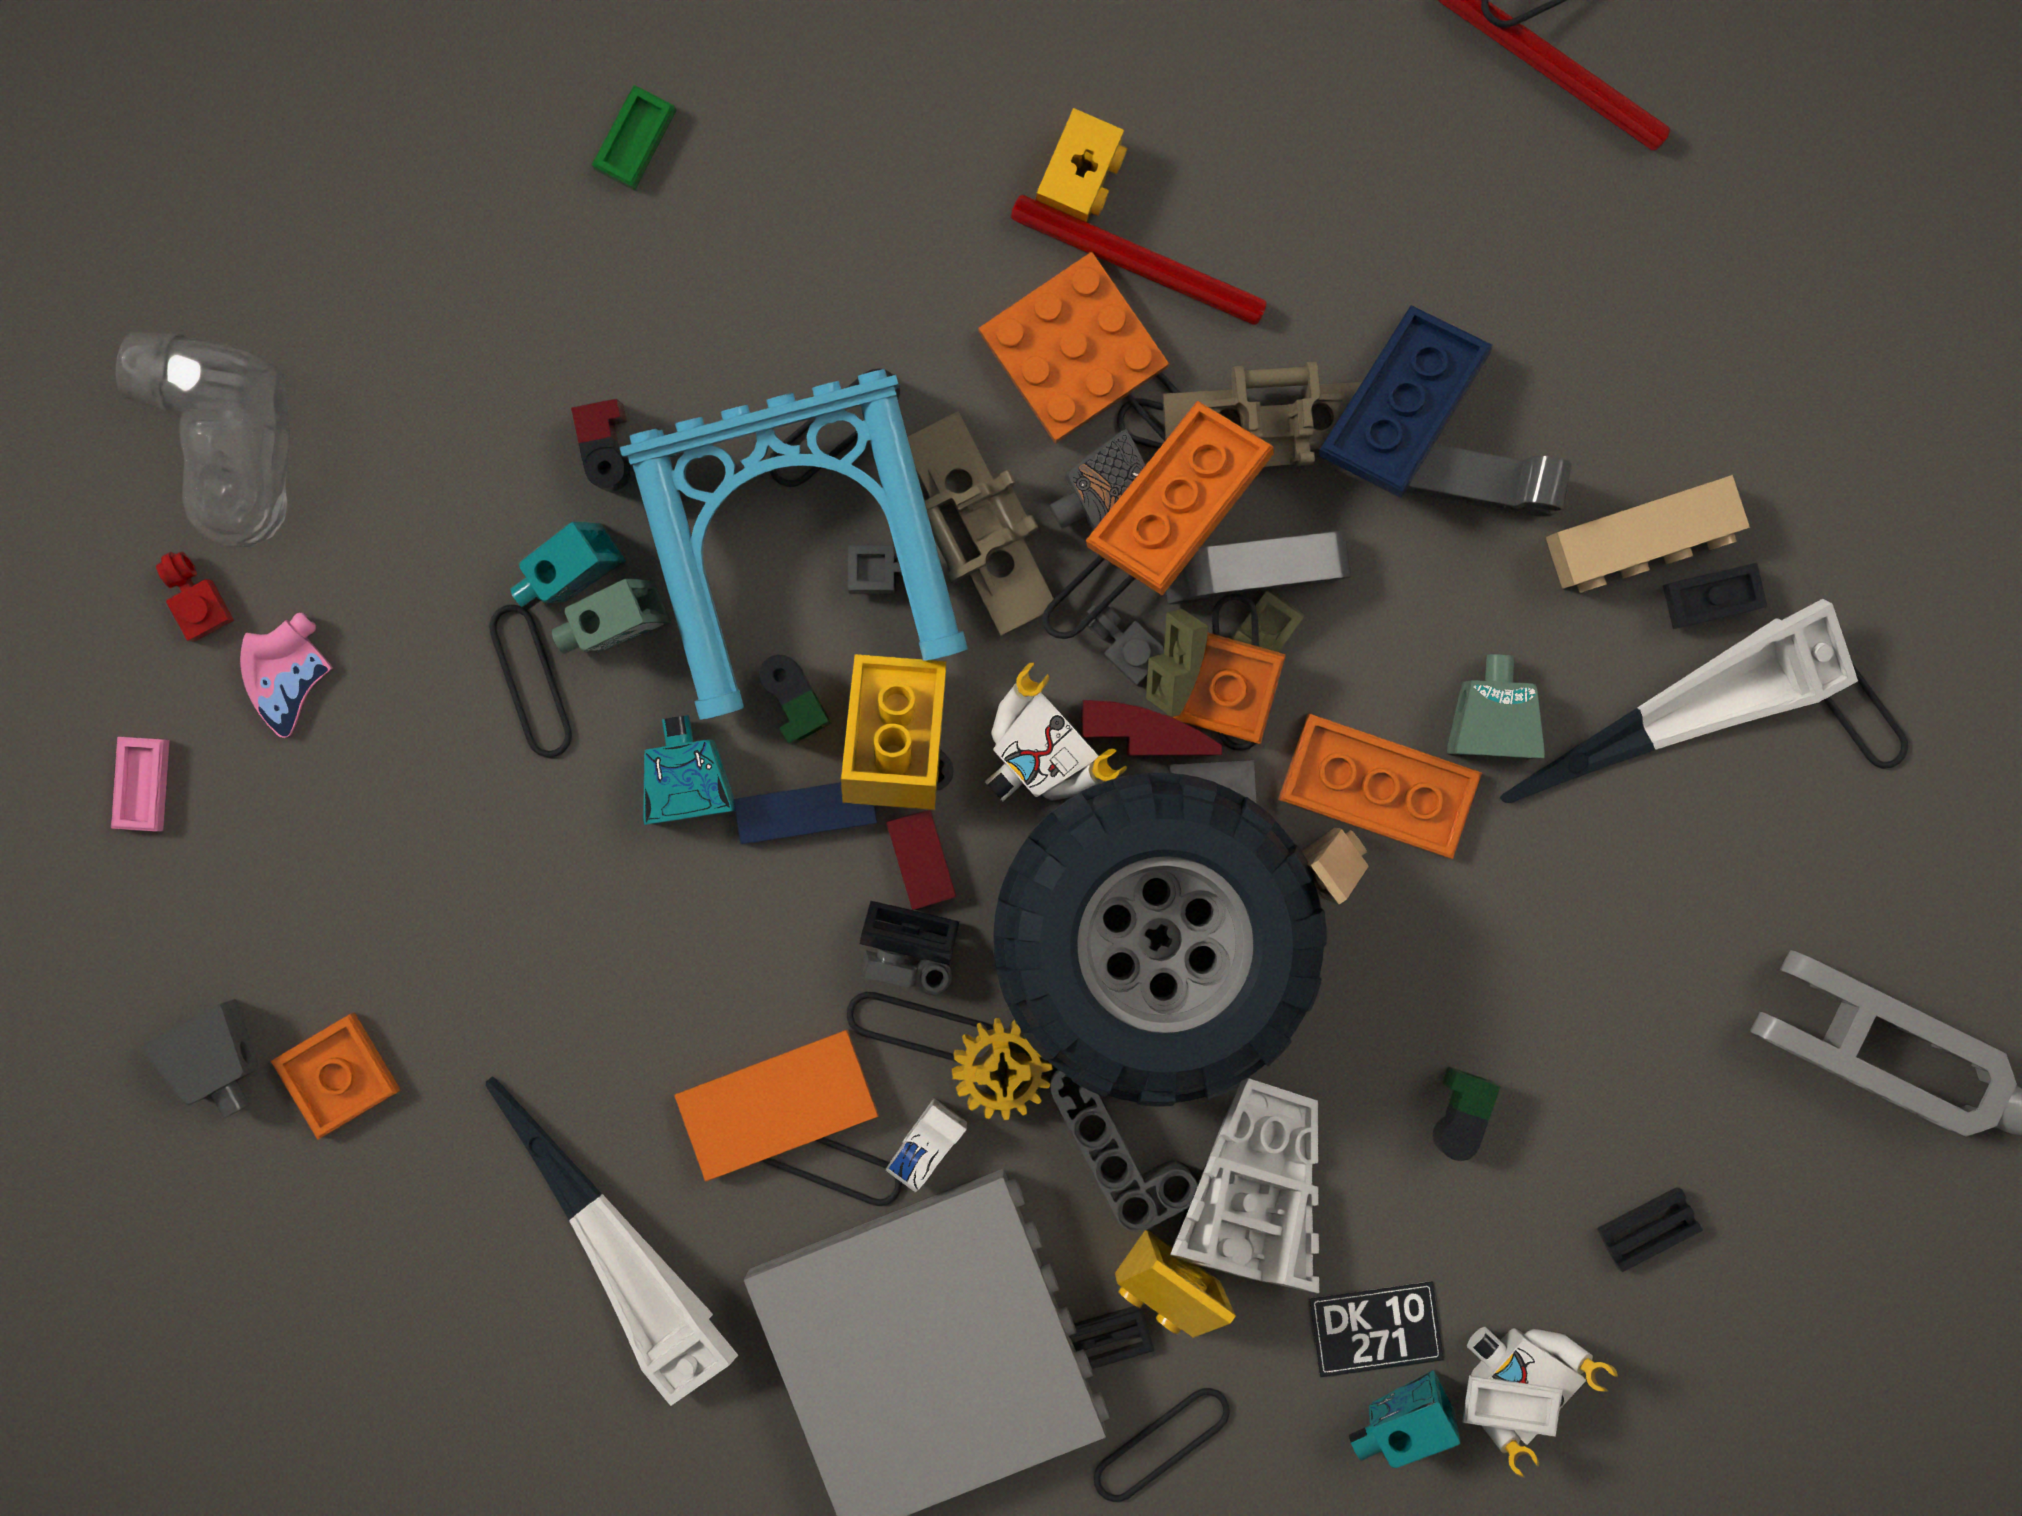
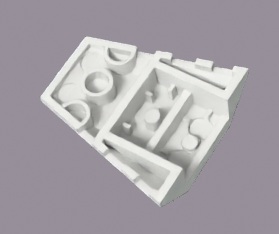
M1249 1078L1241 1081L1223 1120L1170 1255L1183 1262L1232 1275L1319 1293V1277L1313 1276V1254L1319 1253V1234L1313 1233L1312 1206L1318 1205V1187L1312 1185V1164L1318 1163L1317 1100Z

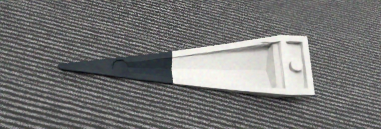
M1821 599L1783 620L1774 619L1506 791L1500 799L1504 803H1512L1582 775L1672 744L1755 719L1815 704L1858 682L1833 604Z
M494 1077L487 1080V1089L533 1158L586 1251L619 1318L642 1372L669 1405L672 1406L728 1367L738 1354L709 1320L713 1315L710 1310L503 1085Z

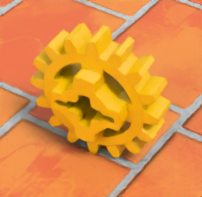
M995 1018L993 1029L987 1030L981 1022L978 1023L977 1031L979 1035L976 1038L968 1034L962 1036L963 1043L967 1048L966 1051L954 1050L953 1053L954 1060L962 1064L951 1069L953 1079L963 1080L956 1086L957 1094L959 1097L971 1094L967 1101L968 1108L973 1111L980 1104L983 1105L984 1116L987 1119L991 1118L995 1110H1000L1003 1119L1009 1120L1010 1109L1017 1108L1023 1116L1026 1115L1025 1102L1031 1100L1036 1104H1040L1042 1100L1037 1091L1038 1087H1050L1049 1078L1042 1074V1072L1052 1070V1064L1040 1058L1041 1056L1031 1046L1024 1035L1020 1033L1021 1029L1015 1019L1009 1028H1003L1000 1018ZM1009 1042L1016 1043L1023 1047L1028 1052L1029 1056H1026L1025 1053H1016L1015 1051H1013L1009 1047ZM991 1044V1047L982 1057H976L985 1046ZM1000 1053L1003 1054L1004 1060L1008 1065L1005 1075H1003V1085H1001L999 1076L996 1074L998 1063L1000 1062ZM1022 1081H1027L1019 1091L1013 1094V1091ZM974 1082H977L978 1085L989 1086L995 1091V1096L983 1092Z

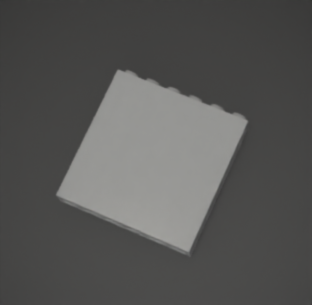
M1004 1168L750 1268L744 1278L746 1288L837 1516H908L1106 1438L1104 1421L1110 1419L1105 1400L1101 1392L1092 1393L1087 1378L1093 1376L1091 1365L1084 1349L1076 1352L1073 1342L1069 1337L1076 1333L1072 1317L1067 1306L1059 1309L1053 1295V1292L1059 1290L1055 1274L1050 1263L1042 1266L1036 1252V1249L1042 1247L1038 1231L1033 1221L1025 1223L1019 1206L1025 1204L1021 1188L1016 1178L1008 1181Z

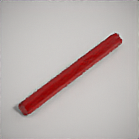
M1438 0L1441 4L1649 149L1656 151L1668 138L1671 131L1669 126L1523 24L1519 23L1508 28L1493 25L1483 14L1481 9L1482 0ZM1488 1L1489 10L1494 17L1504 21L1514 19Z
M1020 195L1015 201L1011 218L1018 223L1087 253L1093 252L1095 256L1253 325L1258 324L1262 319L1267 306V302L1262 298L1025 195Z

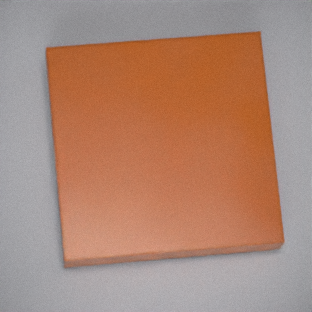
M1208 633L1204 658L1195 686L1181 714L1173 718L1184 723L1261 744L1286 654Z
M355 1012L271 1060L272 1065L317 1140L401 1091Z

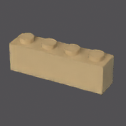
M1733 475L1557 532L1547 536L1546 540L1562 589L1577 584L1579 593L1606 585L1604 575L1619 570L1624 579L1650 570L1647 561L1662 556L1666 564L1693 556L1691 547L1707 542L1709 550L1737 542L1734 533L1750 528Z

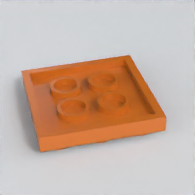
M1090 252L978 328L979 334L1055 444L1169 367V362L1093 252Z

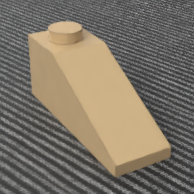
M1334 827L1302 851L1308 861V867L1314 874L1313 880L1318 896L1338 905L1347 900L1369 867L1362 857L1367 853V850L1351 830L1345 834L1342 829Z

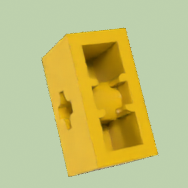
M1073 108L1038 188L1036 200L1085 222H1088L1091 213L1099 216L1110 191L1103 188L1109 171L1114 174L1119 172L1128 149L1121 145L1124 130ZM1086 162L1091 165L1090 171L1085 173L1084 178L1076 175L1077 168H1081L1083 163Z

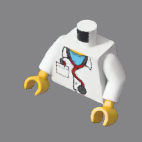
M1034 663L1027 664L1019 673L1014 686L998 706L991 735L996 743L993 751L1005 764L992 774L985 783L1002 802L1022 784L1035 797L1043 795L1045 798L1053 801L1074 797L1087 788L1115 779L1123 774L1127 769L1126 765L1119 770H1114L1107 762L1108 757L1117 751L1113 748L1108 749L1098 756L1042 694L1041 691L1050 680L1049 675L1047 674L1039 683L1034 682L1029 677V670L1033 667Z
M1482 1327L1472 1335L1467 1344V1348L1481 1360L1472 1371V1376L1562 1389L1560 1409L1586 1380L1593 1389L1602 1392L1608 1391L1605 1387L1600 1386L1595 1379L1596 1372L1599 1369L1605 1368L1611 1375L1618 1376L1616 1369L1612 1365L1603 1362H1593V1356L1588 1351L1561 1333L1531 1329L1524 1334L1518 1329L1513 1328L1499 1340L1490 1330ZM1584 1372L1586 1373V1379L1581 1375ZM1482 1426L1502 1453L1508 1452L1510 1455L1509 1465L1516 1475L1525 1478L1516 1467V1460L1521 1455L1531 1456L1534 1463L1539 1467V1460L1536 1454L1530 1448L1519 1445L1520 1439L1528 1445L1537 1434Z

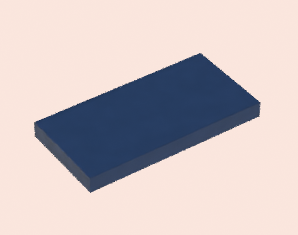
M1411 305L1323 443L1319 456L1401 498L1484 365L1493 345Z

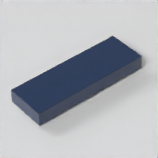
M841 782L734 799L740 844L878 823L875 805L842 803Z

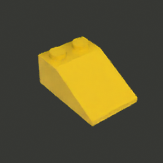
M854 655L841 774L842 803L935 810L947 661H923L922 659Z
M1148 1229L1145 1230L1115 1272L1117 1284L1121 1286L1118 1291L1120 1295L1138 1308H1141L1144 1303L1158 1313L1156 1316L1157 1321L1177 1335L1183 1330L1194 1338L1231 1324L1236 1315L1221 1282L1200 1266L1174 1258L1170 1255L1173 1249L1172 1246Z

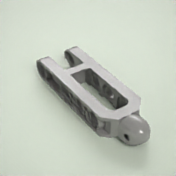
M1789 950L1779 971L1798 977L1810 983L1809 987L1840 1001L1841 1004L1823 1041L1760 1011L1751 1027L1750 1033L1944 1129L1965 1137L1993 1127L2009 1134L2022 1135V1088L2017 1086L2006 1053L1813 958ZM1877 1016L1890 1022V1026L1899 1031L1915 1035L1932 1043L1931 1047L1953 1054L1971 1062V1066L1976 1069L1979 1080L1989 1084L1978 1108L1970 1105L1957 1107L1857 1058L1856 1056L1875 1017Z

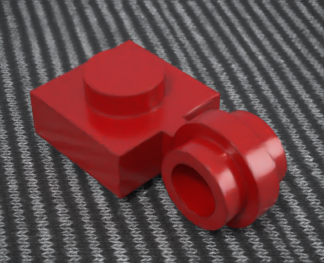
M183 551L177 554L169 552L161 557L162 562L156 564V570L167 587L172 589L178 586L181 590L179 594L167 599L166 603L187 641L195 642L234 621L213 580L205 579L195 585L193 584L191 578L197 575V571L190 558Z

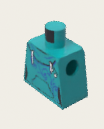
M571 522L520 561L519 568L525 578L511 588V593L516 602L525 610L531 609L540 601L544 603L565 602L626 562V560L601 523Z
M689 715L662 719L666 746L646 749L644 753V825L735 811V798L715 741L709 739L693 742Z
M1434 1370L1373 1401L1369 1405L1370 1425L1349 1434L1351 1445L1360 1461L1383 1452L1391 1468L1404 1466L1461 1444L1455 1409Z

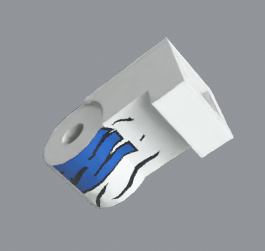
M934 1098L902 1141V1146L894 1155L885 1171L914 1192H917L950 1148L957 1143L967 1130V1122Z

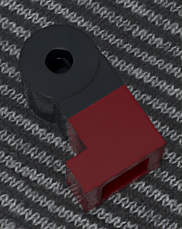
M616 398L572 407L574 425L587 479L593 485L605 491H616L623 488L630 478V465L620 453L615 424L627 422L623 403Z

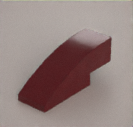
M1081 701L1082 738L1127 737V755H1222L1221 744L1201 731L1173 717L1143 707L1118 702Z

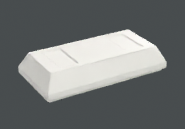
M1469 1375L1462 1422L1556 1437L1563 1390Z

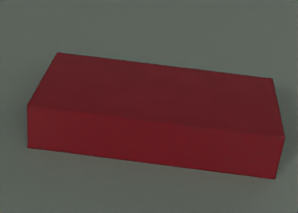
M931 809L886 822L912 910L955 898V889Z

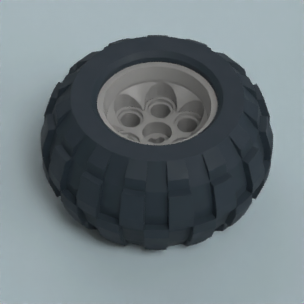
M1143 773L1115 778L1096 784L1081 791L1050 812L1028 835L1005 875L998 896L993 932L996 971L1005 1002L1020 1027L1022 1034L1045 1061H1049L1059 1071L1070 1077L1074 1083L1103 1097L1108 1095L1122 1100L1137 1102L1138 1105L1157 1107L1173 1106L1178 1102L1204 1097L1208 1100L1239 1087L1241 1081L1253 1075L1264 1065L1269 1067L1292 1042L1290 1038L1299 1027L1306 1012H1311L1322 982L1320 972L1324 946L1327 944L1325 911L1321 908L1318 891L1313 880L1314 874L1308 867V861L1299 846L1294 844L1272 815L1248 797H1244L1214 781L1185 774ZM1161 878L1167 885V895L1159 903H1148L1142 894L1143 886L1149 879ZM1196 898L1205 899L1209 905L1208 917L1199 924L1190 923L1185 916L1187 904ZM1112 905L1126 907L1129 914L1127 924L1118 930L1107 928L1103 922L1104 912ZM1160 924L1165 925L1163 932L1169 937L1166 944L1157 943L1155 948H1150L1151 940L1145 935L1147 929L1156 930ZM1198 946L1210 947L1213 952V960L1210 966L1199 971L1192 969L1189 964V956L1193 949ZM1117 952L1127 953L1132 958L1131 970L1121 977L1113 976L1107 971L1108 959ZM1159 973H1169L1175 981L1172 992L1164 997L1155 996L1150 991V982Z

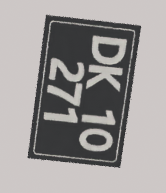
M1433 1281L1309 1298L1320 1377L1444 1360Z

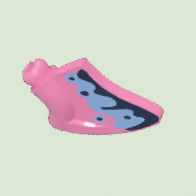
M302 612L296 613L291 621L285 620L268 634L246 633L241 648V673L248 696L266 724L282 738L291 736L305 699L312 687L333 669L322 653L307 638L315 632L316 624L313 621L311 622L307 618L308 616Z

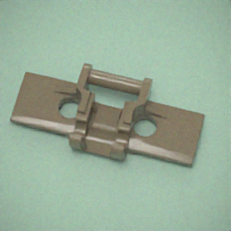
M1316 361L1305 362L1304 367L1244 370L1243 366H1233L1231 371L1232 390L1163 394L1165 439L1170 436L1194 404L1199 401L1217 413L1226 410L1235 412L1240 418L1242 428L1273 446L1274 455L1264 467L1313 465L1315 456L1312 451L1320 450L1362 382L1319 384ZM1304 385L1301 388L1302 400H1296L1293 404L1260 406V402L1247 401L1246 389ZM1321 405L1329 411L1331 422L1327 429L1316 430L1313 428L1312 406Z
M959 411L908 436L915 468L930 496L924 502L934 540L950 569L947 575L951 583L970 575L1000 636L1042 616L1044 610L1054 598L1024 541L1025 537L1034 533L1039 527L1033 515L1027 517L1012 488L1016 481L1010 470L1000 473L993 480ZM959 470L968 473L973 482L969 490L963 493H954L946 488L945 483L949 474ZM950 504L955 505L980 554L979 557L969 562H966L940 509ZM1005 552L1013 559L1014 568L1008 576L998 578L988 571L987 561L993 553Z

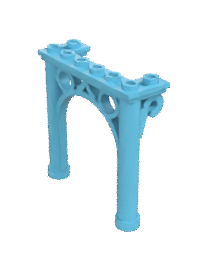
M885 369L857 376L859 385L841 389L839 381L819 385L812 388L813 397L798 401L795 400L794 393L773 397L766 400L767 409L750 413L748 405L721 411L723 419L721 421L705 425L703 417L685 420L675 424L676 433L664 435L663 430H647L630 435L631 444L620 447L622 456L628 457L630 465H633L697 692L698 700L694 702L700 720L744 708L705 572L703 548L706 532L715 512L733 491L752 478L775 469L791 466L822 467L847 475L864 486L875 497L886 515L920 640L918 643L923 661L949 656L968 649L963 630L958 631L895 391V389L899 388L896 375L887 377ZM861 406L864 420H860L855 414L846 410ZM816 418L810 425L807 433V446L813 454H801V445L791 446L784 443L777 437L774 428ZM837 421H846L856 428L858 441L856 446L839 460L820 450L817 444V436L823 426L834 424ZM756 433L757 442L754 451L749 457L741 460L745 468L735 474L736 464L732 456L724 449L714 446V444ZM868 441L871 444L882 487L864 471L852 465L864 452ZM769 446L775 452L784 454L761 461L766 456ZM684 452V454L677 460L675 469L673 470L670 457L677 456L676 454ZM713 455L723 462L726 474L724 480L714 493L695 489L688 483L686 469L692 460ZM679 490L688 497L705 502L694 525L692 535Z

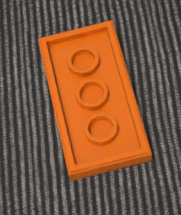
M1197 401L1086 539L1087 547L1160 595H1163L1274 455L1273 446Z
M1307 714L1278 800L1453 859L1482 772L1312 714Z
M848 1029L674 1095L705 1182L879 1116Z

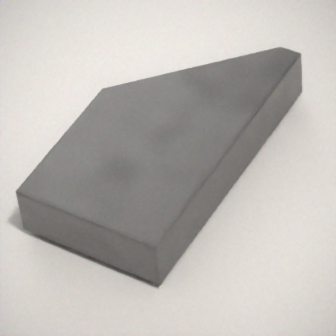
M1254 760L1168 765L1170 773L1185 774L1214 781L1244 797H1248L1256 803Z

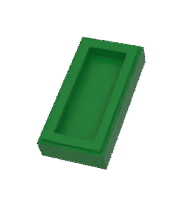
M633 85L592 163L594 170L635 191L677 111L675 106Z

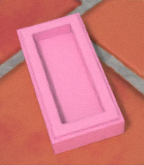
M117 737L112 829L163 831L170 740Z

